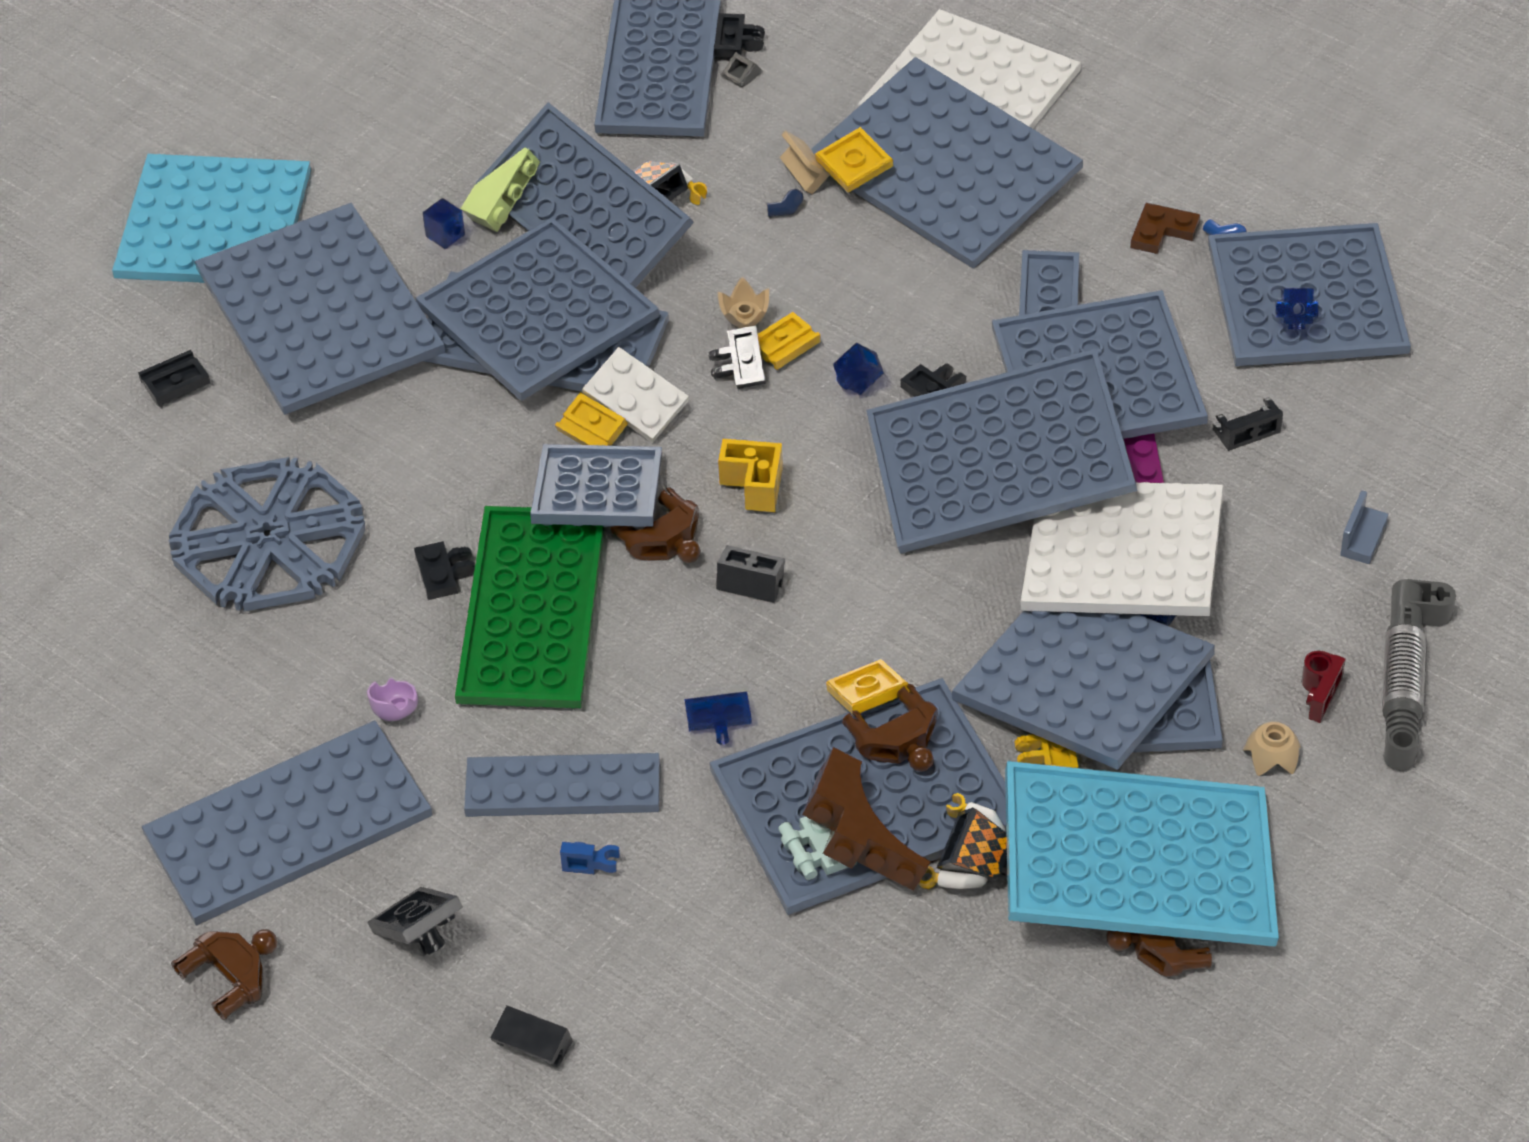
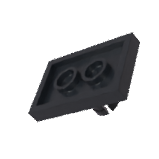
M419 887L367 923L374 934L407 944L416 943L421 955L425 956L426 954L429 955L436 952L445 944L436 925L442 926L452 921L456 916L455 913L462 909L463 906L456 895Z

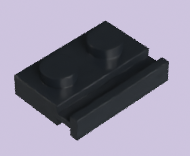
M191 350L138 372L141 383L145 385V389L157 406L210 384L208 373L198 359L194 357Z

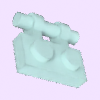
M807 817L799 819L800 831L794 830L789 822L779 826L778 829L782 835L781 842L785 849L791 851L794 857L793 863L797 871L802 872L806 880H811L817 876L815 868L822 866L826 876L848 868L822 854L831 829ZM809 844L813 852H806L803 846Z

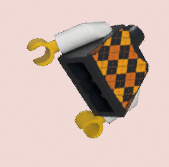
M646 161L633 170L669 201L687 189L690 190L689 199L693 204L699 205L701 197L706 199V185L701 182L693 183V178L681 168L680 164Z
M959 793L953 794L952 801L960 806L952 807L947 804L946 811L950 817L957 819L936 867L941 871L935 873L934 869L928 866L925 874L929 873L932 877L927 881L920 880L918 883L924 889H930L936 883L940 887L953 889L980 888L986 883L997 880L1000 874L1007 877L1006 829L997 813L992 809L973 802L966 804L963 795Z

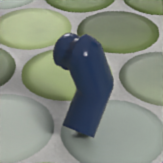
M791 189L786 193L781 202L767 203L768 217L794 214L804 199L801 190Z

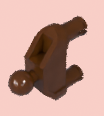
M671 487L666 488V491L663 490L658 497L659 503L664 505L670 512L654 521L653 526H646L640 530L633 526L610 527V531L625 543L627 552L637 559L669 560L678 555L681 561L692 563L700 557V546L694 541L698 525L699 507L692 500H684Z
M907 684L910 692L903 686L897 693V698L909 712L875 729L867 724L861 713L857 710L852 711L855 719L850 713L843 718L842 724L855 738L856 749L865 758L897 764L908 759L910 767L919 772L927 771L931 768L934 757L927 746L935 728L938 709L933 703L925 701L913 684Z
M261 929L252 936L251 944H249L239 933L206 932L195 939L194 947L176 960H173L171 966L177 975L180 974L181 979H185L205 962L212 964L234 986L226 994L211 1003L216 1014L222 1020H225L244 1004H254L261 999L263 967L260 955L271 954L276 949L277 937L269 929Z
M1110 930L1106 934L1109 947L1116 951H1123L1128 949L1131 943H1133L1137 959L1155 972L1166 977L1179 976L1183 970L1209 969L1212 966V956L1209 953V947L1180 950L1179 947H1176L1174 937Z

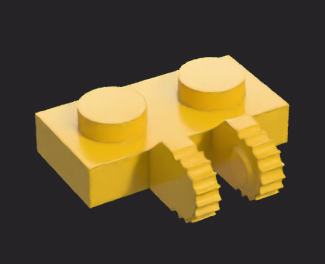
M1035 734L1020 736L1014 741L1016 750L1023 752L1018 755V762L1078 768L1075 751Z

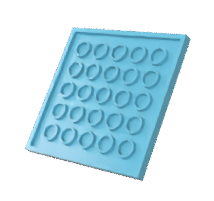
M147 154L112 269L114 278L205 283L196 269V260L298 222L311 172L310 161Z

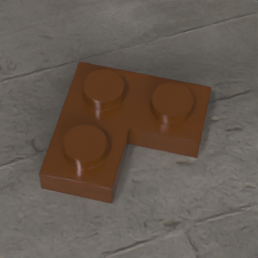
M1146 202L1131 238L1130 248L1158 254L1165 235L1193 241L1200 223L1201 214Z

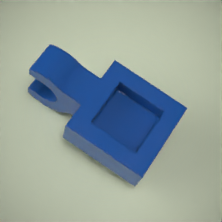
M562 842L560 850L562 871L595 875L596 869L608 873L617 872L616 861L607 859L610 857L619 858V847L607 845L595 851V845L584 842Z

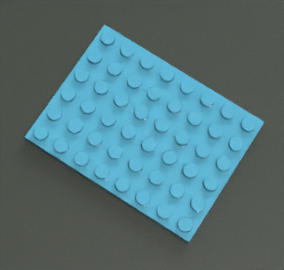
M1007 761L1005 789L1009 921L1276 947L1279 935L1265 787Z

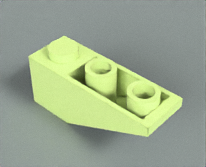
M523 148L478 182L460 209L472 221L498 232L502 224L506 222L508 214L516 201L522 196L527 183L536 173L537 167L540 164L539 159L529 149Z

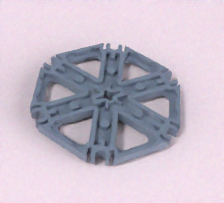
M290 457L220 469L221 474L218 472L213 473L215 484H208L202 480V490L196 485L169 534V544L171 550H173L170 551L172 561L182 574L216 605L219 599L221 607H225L228 601L234 599L236 610L240 611L244 607V611L314 599L316 598L315 594H323L320 584L324 582L334 587V577L340 582L365 532L364 516H360L363 515L360 500L316 463V467L313 469L312 461H308L305 467L299 468L298 458H293L290 462ZM270 477L277 478L263 507L240 487L242 483ZM314 487L322 488L339 503L337 505L297 512L308 490ZM206 507L216 508L232 523L190 531L201 510ZM270 530L271 535L265 536L264 531ZM332 536H343L346 539L337 559L331 564L325 563L303 543ZM237 554L223 582L218 585L213 584L196 569V565L200 561ZM271 560L275 561L298 582L297 587L289 591L268 595H259L256 592Z

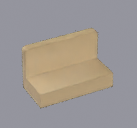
M784 131L782 136L790 146L780 156V159L804 190L813 194L830 174L816 161L815 154L803 140Z

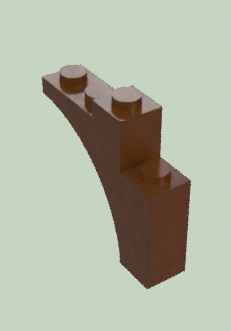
M833 747L820 768L802 814L831 829L822 854L851 869L858 862L914 891L927 871L930 861L898 840L876 816L863 791L860 775L862 761Z

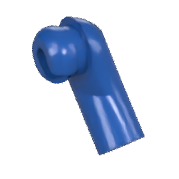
M1212 219L1207 220L1203 226V231L1209 235L1247 232L1246 228L1241 224L1233 223L1220 226Z

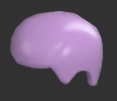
M389 678L385 685L379 686L377 682H373L367 690L373 713L384 721L401 720L409 716L418 704L416 689L407 681H395L393 678Z

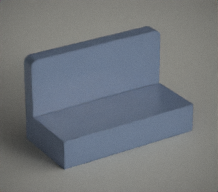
M1361 490L1343 533L1340 556L1370 565L1387 524L1389 514L1365 507L1368 492Z

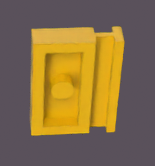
M791 312L758 333L762 359L767 363L771 362L776 370L821 342L820 333L812 331V327L794 312Z
M581 392L563 413L561 421L555 423V427L559 432L581 445L611 446L628 425L624 417Z

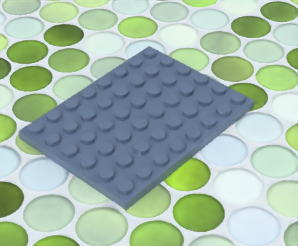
M914 57L811 149L815 154L861 127L893 159V167L852 191L973 269L1083 168V159L917 57Z
M352 202L195 261L197 271L284 415L445 353L444 343Z
M1097 348L866 410L900 554L1137 491Z
M943 678L915 687L925 701L933 703L938 709L935 728L927 746L933 754L934 762L927 771H915L910 767L908 759L897 764L874 761L862 756L856 749L855 738L842 724L843 718L850 712L709 762L710 771L787 915L887 878L857 862L852 869L848 867L827 876L822 866L816 867L817 876L811 880H806L803 873L797 871L793 863L794 857L791 851L785 849L781 842L782 835L778 829L781 824L789 822L794 830H801L799 819L805 817L802 814L820 768L833 747L862 761L860 775L863 791L876 816L898 840L929 861L941 858L957 819L950 817L946 811L947 804L952 807L960 806L952 801L953 794L959 793L963 795L966 804L973 802L994 810L1006 829L1005 780L957 701L952 700V693ZM896 698L862 712L861 716L871 728L875 729L909 711ZM809 844L803 846L806 852H813Z

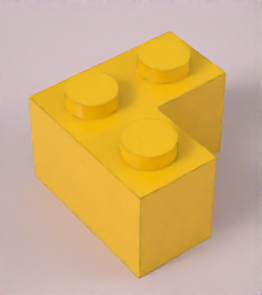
M723 438L718 459L720 485L744 487L745 510L775 512L783 470L782 443Z

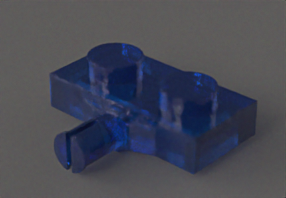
M747 691L684 699L689 732L715 729L716 742L722 745L721 734L723 735L724 744L730 741L727 727L752 724Z

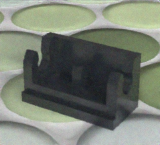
M1270 397L1263 399L1265 406L1260 407V410L1228 421L1223 414L1216 416L1218 422L1213 424V431L1228 451L1281 433L1283 411L1277 407Z
M727 545L717 562L716 589L775 603L778 587H782L785 558Z
M506 1005L490 1037L493 1042L500 1046L512 1047L545 1060L557 1068L573 1042L568 1028Z

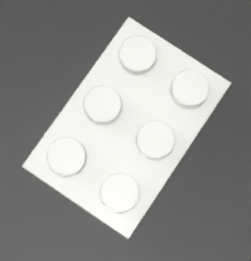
M620 347L615 350L582 389V394L624 417L628 423L627 426L651 443L657 439L689 401L687 394Z

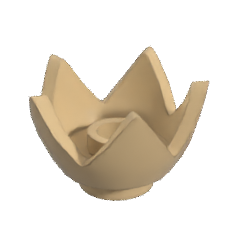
M741 277L730 297L722 292H718L719 306L723 315L731 324L739 328L756 325L767 312L769 288L756 295L749 283Z
M1268 722L1257 727L1250 734L1243 751H1251L1253 765L1258 776L1269 771L1276 764H1279L1289 773L1294 774L1301 746L1298 737L1288 726L1279 722Z

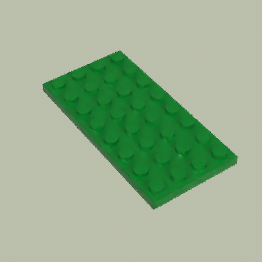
M484 507L455 691L456 704L581 709L605 526L531 524L532 507Z

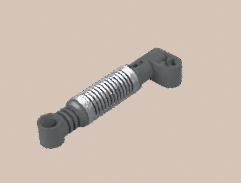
M1402 579L1392 586L1390 626L1385 635L1382 712L1386 719L1383 757L1386 764L1393 769L1406 770L1411 768L1416 760L1419 744L1418 721L1422 718L1424 711L1426 634L1422 625L1443 626L1451 621L1456 591L1447 583Z

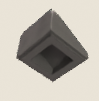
M735 52L721 75L735 84L744 87L758 76L762 69L753 61Z

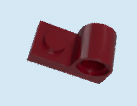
M1320 650L1312 651L1306 655L1301 682L1302 686L1309 691L1306 705L1310 706L1308 719L1321 723L1343 679L1346 658Z

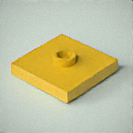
M861 127L815 153L816 161L848 193L893 167V159Z
M882 659L826 682L827 691L851 714L854 710L862 713L896 699L898 691L903 686L910 692L907 688L908 682Z

